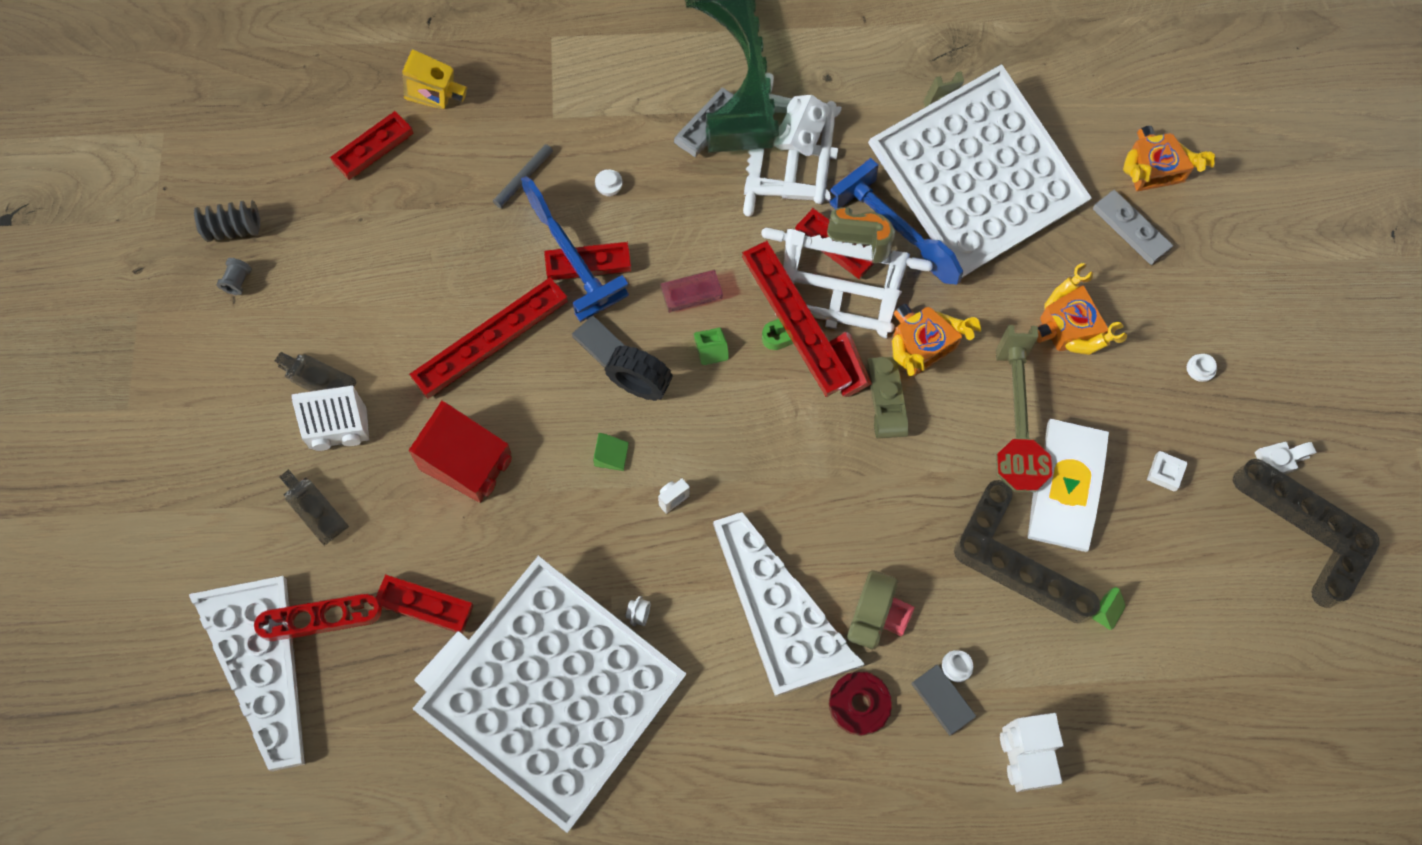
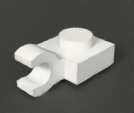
M1282 442L1260 448L1255 452V455L1266 479L1294 472L1298 469L1296 462L1309 459V455L1315 454L1316 451L1312 442L1289 449L1287 442Z

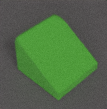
M721 328L693 333L702 365L727 361L729 359L727 341Z
M598 433L593 458L594 466L624 471L629 442L604 433Z
M1112 588L1105 593L1092 615L1093 620L1109 630L1115 627L1125 609V602L1119 588Z

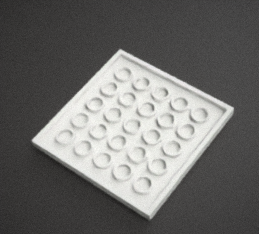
M1002 64L872 137L868 142L931 240H940L955 253L963 269L962 278L1092 199Z
M537 556L419 700L413 710L568 833L685 677L686 673L540 556Z

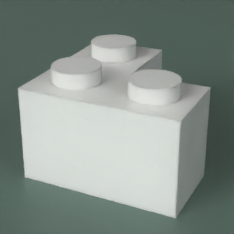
M1056 713L1017 718L1002 727L1003 733H1000L1001 747L1004 752L1008 753L1010 765L1007 766L1008 779L1011 785H1015L1016 792L1054 787L1062 784L1055 750L1063 747Z

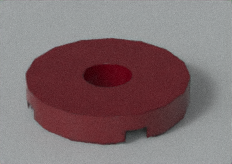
M847 673L836 682L830 692L828 705L831 717L837 726L848 734L857 736L873 734L886 724L891 715L892 702L890 690L880 678L872 673ZM863 695L867 698L869 707L866 711L859 712L853 708L852 698L854 696Z

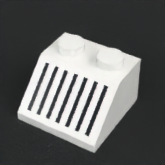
M354 386L292 394V402L301 437L309 449L323 451L335 445L356 446L361 441L369 440L367 408Z

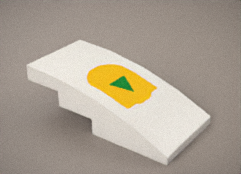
M1049 420L1044 450L1051 455L1052 477L1039 490L1033 492L1028 539L1084 552L1089 550L1101 492L1109 432L1059 420Z

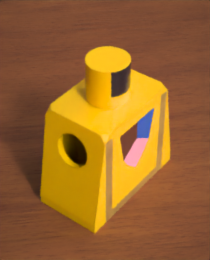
M411 50L402 70L405 100L439 109L446 108L449 98L460 102L464 101L467 86L454 82V69L451 66L416 50Z

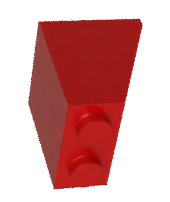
M442 400L408 450L421 472L481 503L485 496L488 497L493 492L496 486L495 479L500 471L504 472L508 468L512 460V453L508 443Z

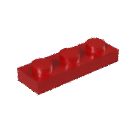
M394 111L333 154L330 159L338 170L348 180H351L413 135L412 127Z
M812 208L796 225L795 230L805 233V236L814 237L820 235L824 239L829 237L827 235L829 219ZM822 251L859 280L875 264L869 260Z
M628 242L575 247L593 276L631 272ZM562 249L544 251L547 279L549 277L553 280L579 277Z
M386 574L375 597L383 609L456 633L459 631L462 634L474 607L471 602Z

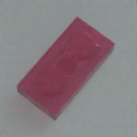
M715 270L661 283V291L668 313L723 299V293Z

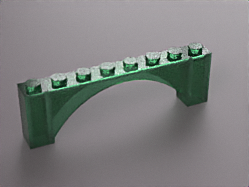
M685 0L686 8H694L707 14L723 25L734 36L742 48L748 68L746 77L735 95L714 113H706L705 133L708 153L773 148L774 138L779 136L778 120H773L775 102L773 98H769L771 81L770 77L765 76V73H767V59L761 55L763 52V38L758 36L757 33L759 32L760 24L759 17L754 16L756 0Z

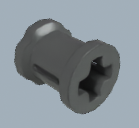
M228 258L225 273L222 279L217 281L216 285L226 293L241 295L243 292L242 284L246 275L251 273L252 268L244 261Z

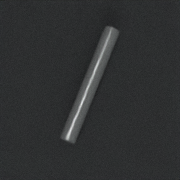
M545 144L495 197L493 203L498 208H502L522 186L521 178L525 176L530 177L551 155L553 149Z

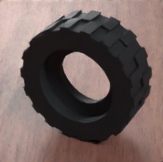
M625 345L615 348L604 369L606 376L618 387L637 397L653 401L663 398L673 377L671 370L658 358L638 348Z

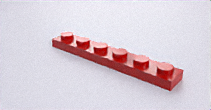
M768 241L742 252L744 262L825 397L852 384L851 377Z
M549 277L412 371L409 375L425 397L429 399L566 304L568 298L554 280Z

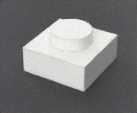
M1159 451L1155 455L1147 480L1175 492L1180 486L1187 462Z
M682 478L676 483L671 481L660 490V495L658 496L661 509L667 514L687 499L690 487Z

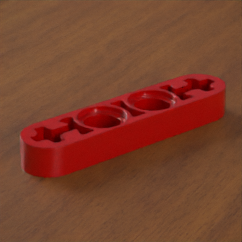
M360 594L271 609L261 612L256 617L254 630L264 640L279 641L366 626L375 623L380 618L382 607L374 596ZM366 602L371 607H374V609L369 610L366 617L361 612L351 613L353 619L350 620L348 605L351 604L350 607L353 610L363 609ZM333 607L342 608L343 615L338 622L329 623L326 619L328 610ZM302 612H307L311 616L309 625L302 629L296 628L294 624L296 616ZM269 619H272L276 623L286 622L289 630L286 631V627L278 625L272 627V632L269 633L263 627L269 624Z

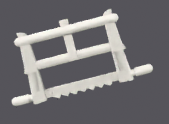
M766 73L763 77L762 92L759 91L758 98L759 112L754 117V120L757 122L752 126L755 131L751 134L754 139L750 142L752 148L748 152L751 156L747 160L750 165L746 168L749 176H747L744 188V195L746 196L743 208L744 215L748 217L754 213L755 195L782 196V199L814 200L816 204H822L824 200L830 201V193L826 189L830 158L837 159L838 148L831 147L834 119L840 114L842 107H836L835 102L829 101L825 103L831 110L823 127L821 146L815 145L811 154L819 157L816 185L795 183L799 151L796 149L788 151L784 181L760 178L769 112L787 114V106L792 98L771 94L774 80L771 73Z
M764 228L761 232L762 237L765 239L779 242L786 241L783 267L793 284L799 282L833 289L829 309L807 305L814 318L827 320L826 328L835 330L837 323L876 330L879 336L887 339V333H891L895 329L891 319L897 299L902 293L899 288L906 266L922 271H931L933 268V264L929 260L909 258V253L892 251L889 257L881 262L889 265L884 288L797 271L802 247L872 261V246L869 245L863 248L862 244L852 245V243L835 242L830 237L822 239L820 235L809 237L805 236V233L793 229H788L787 233H784L782 230ZM843 292L881 299L878 319L840 312Z

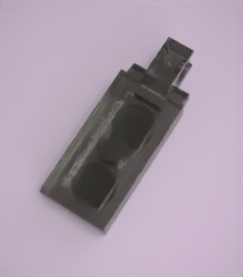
M280 352L274 360L278 364V368L287 372L285 374L287 379L311 392L346 386L355 387L357 384L353 377L306 354H303V356L298 354L295 359Z
M289 469L279 476L289 488L283 494L286 497L285 500L324 546L349 527L311 480L305 477L299 482Z

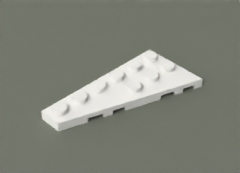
M742 512L713 522L775 697L864 666L862 660L848 647L845 639L840 633L836 632L825 618V614L796 578L791 576L784 567L783 562L778 556H775L765 543L763 537Z
M284 576L189 594L192 603L196 606L201 617L199 619L211 639L213 649L231 689L238 698L241 711L247 718L253 731V737L268 770L276 771L305 765L293 639L267 641L258 636L254 630V621L261 612L289 607L287 579ZM269 619V624L263 627L269 633L272 632V627L278 625L286 627V631L289 630L286 622L276 623L272 619Z

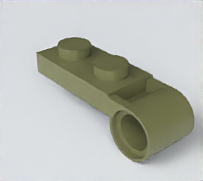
M893 357L868 358L867 371L872 383L870 388L875 411L874 429L876 438L907 437L908 418L898 364Z

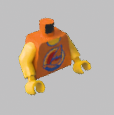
M1145 126L1137 131L1139 140L1135 142L1132 149L1127 153L1123 171L1132 177V182H1134L1136 192L1183 183L1194 167H1197L1199 172L1204 171L1206 166L1214 167L1215 154L1210 151L1200 152L1199 154L1194 153L1178 142L1173 134L1168 133L1156 136L1152 126Z
M1085 263L1077 265L1074 270L1075 276L1073 278L1068 277L1055 288L1045 302V310L1040 317L1042 324L1038 325V338L1036 340L1038 343L1051 339L1058 351L1068 350L1072 353L1090 355L1109 346L1111 341L1121 343L1127 339L1126 333L1114 336L1115 331L1123 328L1124 325L1121 322H1114L1108 328L1084 285L1079 287L1078 284L1080 282H1089L1093 278L1092 271L1087 276L1080 277V271L1087 266Z
M903 304L893 313L901 323L896 327L892 339L893 359L907 369L909 376H915L957 349L963 334H965L968 340L974 339L973 331H982L979 319L970 317L961 320L934 311L931 307H926L915 314L907 304Z

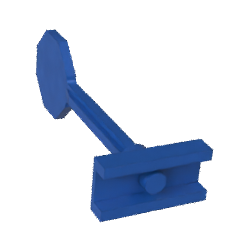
M872 158L831 188V193L836 196L830 201V205L834 209L843 207L855 197L862 203L865 202L876 213L883 215L892 222L895 230L920 249L924 260L932 262L933 268L931 272L937 278L947 284L957 285L961 282L963 269L955 253L940 240H924L915 229L873 193L869 186L877 180L878 164Z
M527 176L521 178L523 189L533 210L541 222L549 226L550 233L584 283V289L588 294L573 302L574 314L579 322H583L628 297L629 293L626 287L629 284L623 275L605 285H602L599 279L593 276L562 227L552 218L543 195L533 180Z

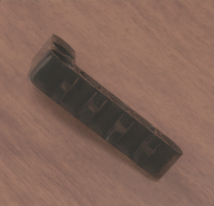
M1251 459L1246 462L1233 475L1235 487L1333 550L1312 588V598L1323 608H1331L1348 600L1354 593L1379 547L1380 540L1377 533L1265 461ZM1248 472L1254 475L1255 480L1249 476ZM1275 489L1281 493L1282 497L1276 494ZM1301 505L1307 509L1308 514L1303 511ZM1329 523L1333 525L1335 531L1330 528ZM1356 540L1360 542L1362 548L1358 546ZM1342 563L1348 567L1349 572L1344 569ZM1329 587L1334 590L1335 596L1331 594Z
M1001 480L990 482L978 499L955 545L954 554L957 560L1071 622L1084 623L1089 620L1100 608L1099 598L1094 592L992 539L1012 499L1013 493L1012 489ZM990 493L998 494L1002 502L994 501L990 497ZM977 518H985L990 527L985 528L979 525ZM964 543H972L976 547L977 553L968 552L964 547ZM992 557L1000 558L1004 563V568L996 567L992 562ZM1020 571L1027 572L1031 576L1032 582L1023 581L1020 577ZM1048 586H1053L1058 590L1059 598L1053 597L1049 593ZM1077 600L1085 603L1087 613L1081 612L1076 605Z

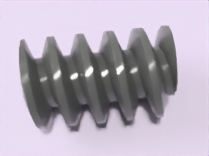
M253 200L251 201V208H248L244 201H240L239 210L236 209L233 202L228 203V211L224 210L222 204H218L217 213L213 212L211 206H206L205 214H202L199 207L194 208V220L197 231L207 242L213 241L214 238L223 240L226 236L232 239L237 234L240 237H245L248 232L252 236L258 235L260 231V216Z

